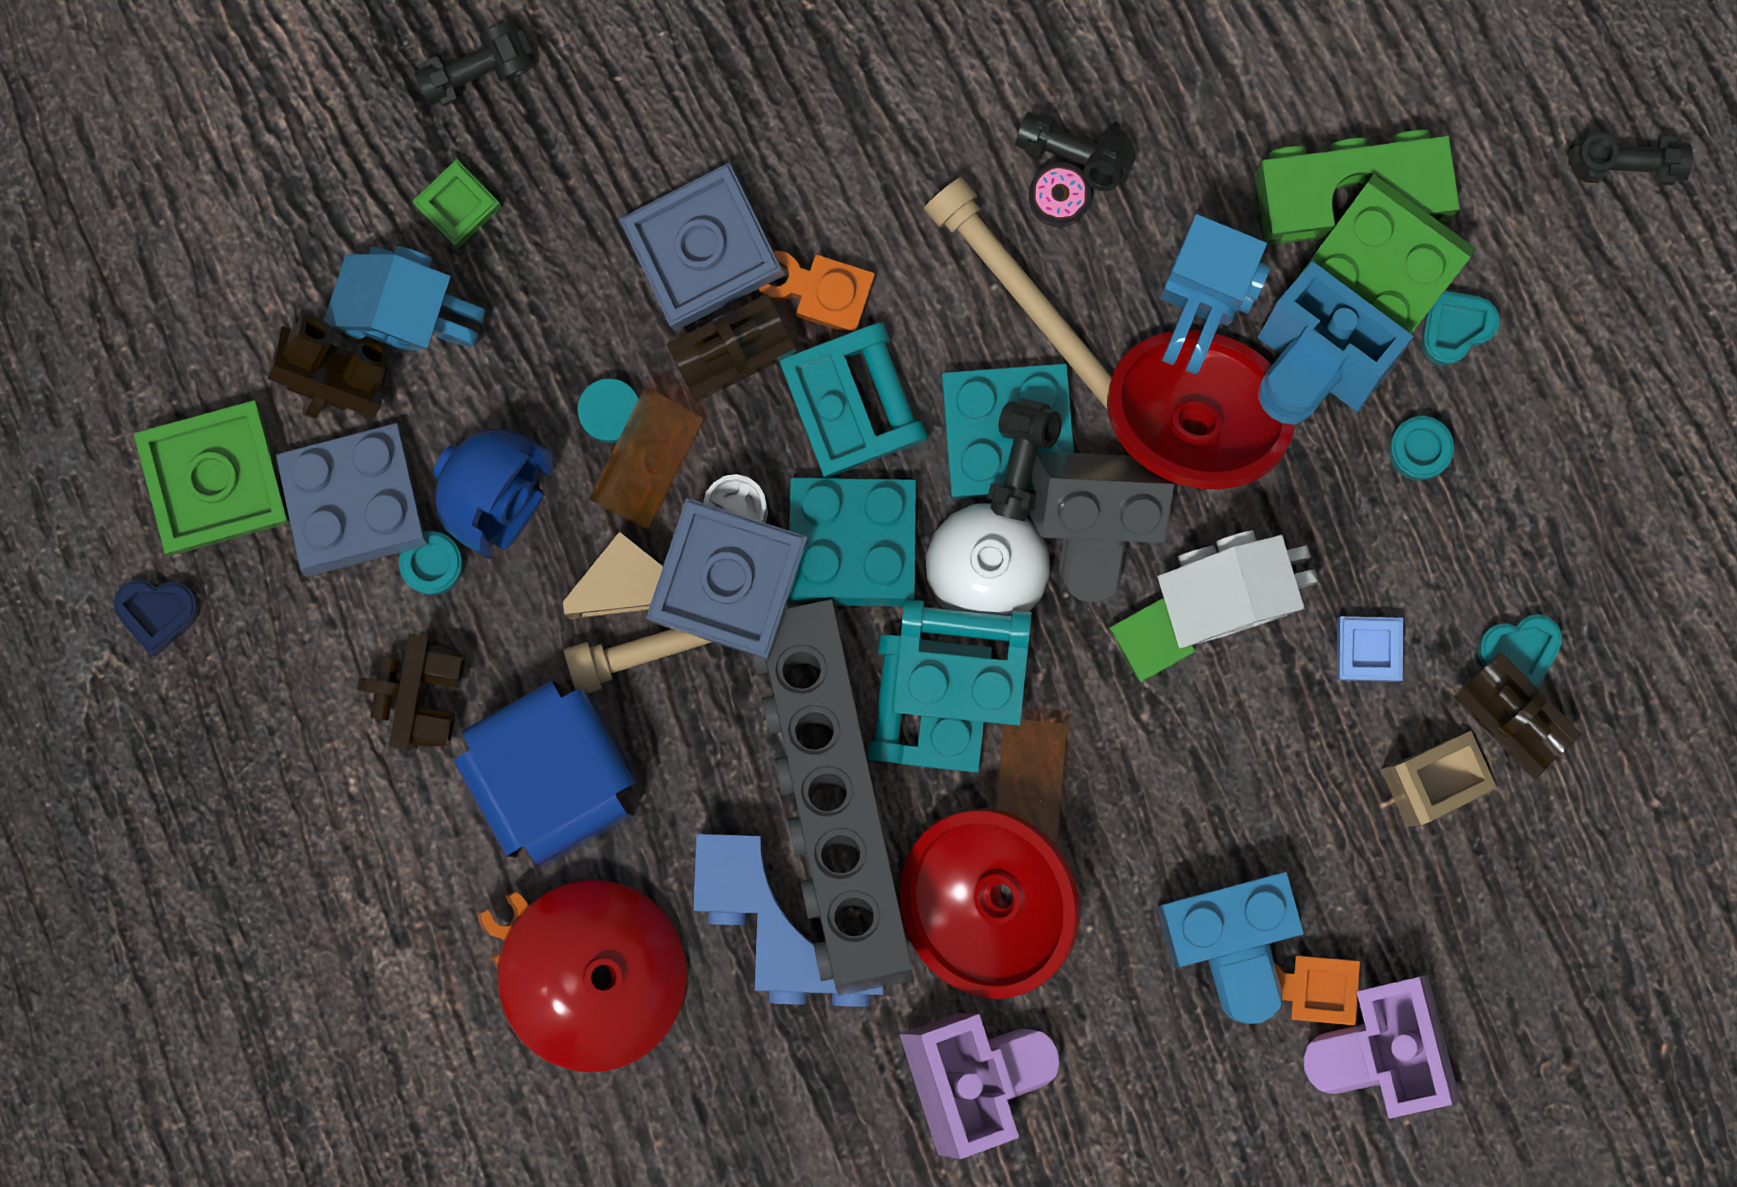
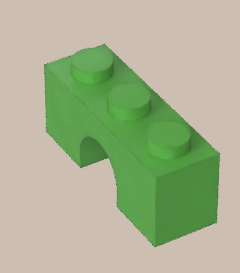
M1413 130L1394 135L1392 137L1393 143L1369 146L1368 139L1352 138L1331 144V151L1307 154L1306 147L1291 146L1271 151L1269 159L1262 160L1255 172L1266 246L1327 238L1335 227L1332 208L1334 192L1346 186L1365 187L1374 174L1440 223L1449 222L1460 210L1449 136L1430 138L1428 130Z

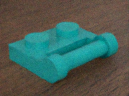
M884 323L870 325L779 361L823 478H829L892 453L907 450L929 439L923 422L915 421L886 346L891 339ZM857 354H863L892 428V431L875 436L846 358Z
M905 599L893 713L1020 726L1032 612L1013 610L1012 616L957 611L924 607V601ZM921 632L1009 641L1008 659L999 660L919 651Z
M879 635L877 654L883 655L875 735L874 741H867V761L978 773L984 722L921 716L918 746L899 744L902 714L893 713L901 636ZM920 639L919 651L991 659L992 647Z

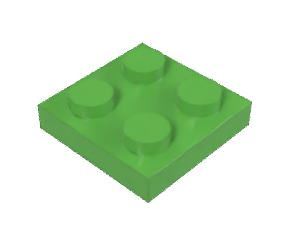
M1374 174L1303 271L1312 261L1412 334L1471 258L1476 248Z
M256 400L133 433L166 555H177L290 523L260 404Z

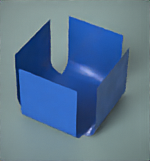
M553 680L462 730L470 750L453 761L506 857L516 858L514 851L524 846L537 866H547L632 818V815H628L624 811L615 794L635 783L642 786L592 695L581 688L560 698L556 688L561 685Z

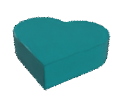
M1444 291L1424 317L1421 349L1425 357L1436 365L1451 366L1458 363L1469 352L1470 347H1478L1487 343L1496 334L1499 327V314L1496 307L1489 300L1478 296Z
M1530 615L1518 621L1515 626L1498 624L1487 629L1479 638L1477 645L1478 657L1485 666L1493 657L1502 652L1538 689L1560 650L1562 643L1561 631L1557 623L1543 615Z

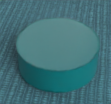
M602 379L589 385L582 393L578 402V417L584 430L593 439L603 443H618L629 438L639 426L642 415L640 401L634 390L626 383L616 379Z
M1426 416L1413 417L1402 423L1393 432L1388 444V455L1394 469L1405 478L1415 481L1429 480L1440 474L1450 464L1454 453L1453 438L1447 427L1440 421Z
M427 531L425 536L428 546L401 552L399 556V569L404 581L417 592L425 595H440L454 588L461 579L464 571V558L459 546L451 538L439 532Z

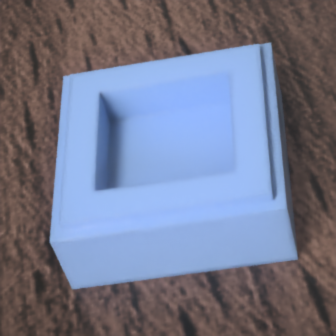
M1338 617L1337 680L1403 681V618Z

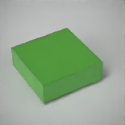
M457 159L412 201L414 206L457 250L502 208L493 195Z
M1164 598L1109 628L1110 633L1139 683L1196 652L1192 645L1179 649Z

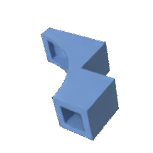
M696 834L693 911L708 912L707 924L745 925L746 913H758L755 991H768V1003L806 1004L808 992L832 993V1005L869 1007L870 995H883V987L838 996L834 979L821 982L813 942L794 926L782 910L772 891L765 869L763 838L761 836Z

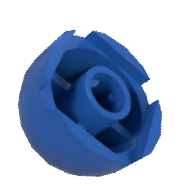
M487 429L467 437L458 447L455 445L448 446L438 458L433 471L434 477L438 479L434 492L437 516L445 530L466 547L487 559L494 557L490 549L491 546L496 545L503 550L508 548L527 526L542 500L544 493L535 489L534 486L540 471L551 476L553 468L552 453L530 438L509 429Z

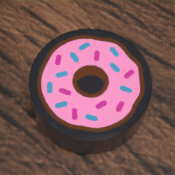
M1056 162L1044 166L1035 174L1030 185L1028 200L1033 214L1039 221L1051 227L1063 228L1077 223L1085 215L1091 201L1092 191L1081 169L1069 163Z

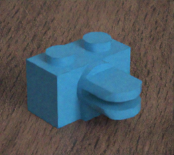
M1198 214L1195 215L1160 295L1161 300L1183 308L1163 355V362L1174 366L1196 315L1205 319L1185 371L1195 375L1198 374L1219 323L1229 326L1233 322L1238 310L1248 314L1254 301H1257L1271 267L1260 262L1267 245L1266 242Z
M371 247L369 254L345 255L324 321L333 330L357 339L367 337L386 344L387 347H394L399 350L420 351L421 348H428L431 336L457 345L475 347L479 337L477 332L440 318L438 314L442 313L459 320L482 324L487 311L484 308L445 294L451 276L431 269V257L404 247H395L394 252Z
M1312 261L1276 303L1257 337L1280 354L1260 383L1258 392L1260 404L1271 418L1281 423L1292 425L1307 419L1330 392L1358 412L1392 371L1414 336Z
M1287 872L1157 907L1173 969L1208 960L1221 1007L1229 1018L1243 1024L1262 1023L1273 1017L1281 1007L1283 994L1272 957L1270 943L1304 934Z

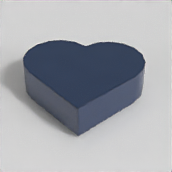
M133 580L122 585L116 593L114 609L119 620L150 656L156 657L198 619L200 601L196 593L184 584L168 582L157 587L147 581Z

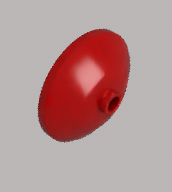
M1198 330L1188 331L1174 366L1162 361L1173 331L1152 336L1135 345L1123 356L1114 370L1108 388V417L1121 445L1138 463L1149 471L1168 481L1192 488L1229 489L1243 486L1263 477L1284 457L1291 442L1295 425L1281 423L1271 418L1262 408L1258 399L1260 383L1272 364L1252 348L1232 338L1215 333L1197 375L1185 371V368L1200 331Z
M978 808L957 812L940 820L926 830L916 841L907 856L901 874L899 891L900 910L906 933L923 962L933 973L952 987L967 994L990 999L1020 996L1048 981L1068 959L1077 938L1080 922V903L1077 886L1072 871L1061 851L1044 832L1032 823L1012 813L996 809ZM1001 884L1010 888L1013 894L1012 903L1002 897L1000 892Z
M581 880L555 887L536 898L518 915L511 925L502 944L497 965L499 1001L506 1020L515 1035L528 1049L540 1058L559 1067L579 1072L614 1070L635 1062L649 1053L661 1042L673 1026L680 1012L686 991L687 968L685 953L678 933L670 919L659 906L644 894L631 887L611 881ZM605 965L611 972V981L606 988L599 990L592 984L591 975L596 967Z

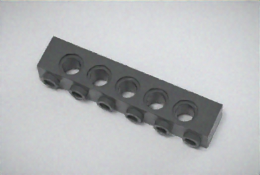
M832 599L785 609L769 660L754 655L753 658L757 675L769 672L774 695L762 697L770 735L782 732L786 756L775 758L782 795L795 793L799 817L787 820L795 857L807 854L812 878L800 882L808 919L821 917L826 940L813 943L821 982L834 979L838 996L914 980ZM799 665H811L820 672L817 682L805 689L790 686L786 682L787 675L793 668ZM821 724L833 731V737L829 744L817 750L803 747L798 742L802 731L808 726ZM824 785H837L847 793L844 803L832 811L819 810L811 803L815 791ZM841 845L854 848L860 854V859L856 867L851 871L835 873L824 865L825 857L831 849ZM852 907L864 908L874 917L870 929L859 936L846 935L837 927L840 915Z

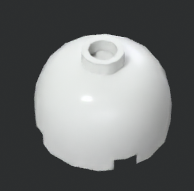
M991 503L972 504L952 513L934 532L926 554L927 583L937 603L948 610L1012 616L1013 610L1030 611L1042 598L1050 576L1049 549L1034 523L1028 518L1026 521H1020L996 515L990 508Z

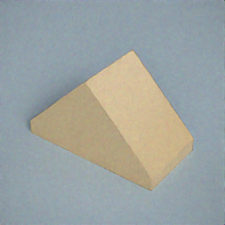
M619 532L563 601L564 614L569 619L648 611L663 566Z
M1472 731L1463 733L1381 769L1406 827L1429 823L1497 788Z

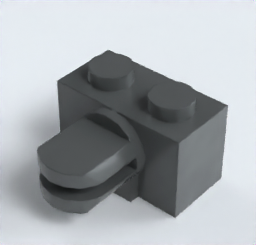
M1049 451L1036 452L1029 484V492L1036 494L1035 509L1029 510L1028 514L1041 538L1063 539L1059 574L1071 595L1078 600L1089 603L1106 600L1116 593L1120 584L1126 542L1165 543L1174 483L1149 471L1132 456Z

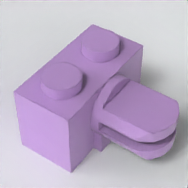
M1428 975L1357 991L1364 1023L1317 1036L1307 1046L1304 1055V1071L1309 1081L1319 1091L1329 1094H1340L1375 1085L1380 1086L1389 1119L1452 1105L1460 1100Z
M955 1013L899 1034L937 1153L940 1156L963 1159L1019 1138L1007 1100L1046 1086L1056 1077L1058 1071V1050L1053 1041L1043 1032L1031 1029H1017L988 1040L980 1014Z

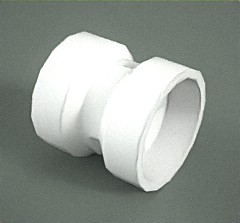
M738 474L723 476L713 482L706 491L704 504L766 523L768 508L765 495L760 486L749 477Z

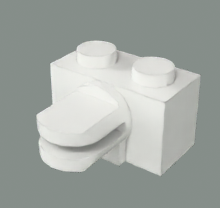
M1251 530L1216 541L1219 553L1216 552L1215 546H1208L1178 556L1181 567L1157 577L1179 649L1226 637L1305 609L1299 589L1317 583V575L1315 569L1294 574L1291 565L1311 558L1308 546L1287 550L1282 535L1256 541L1254 531Z

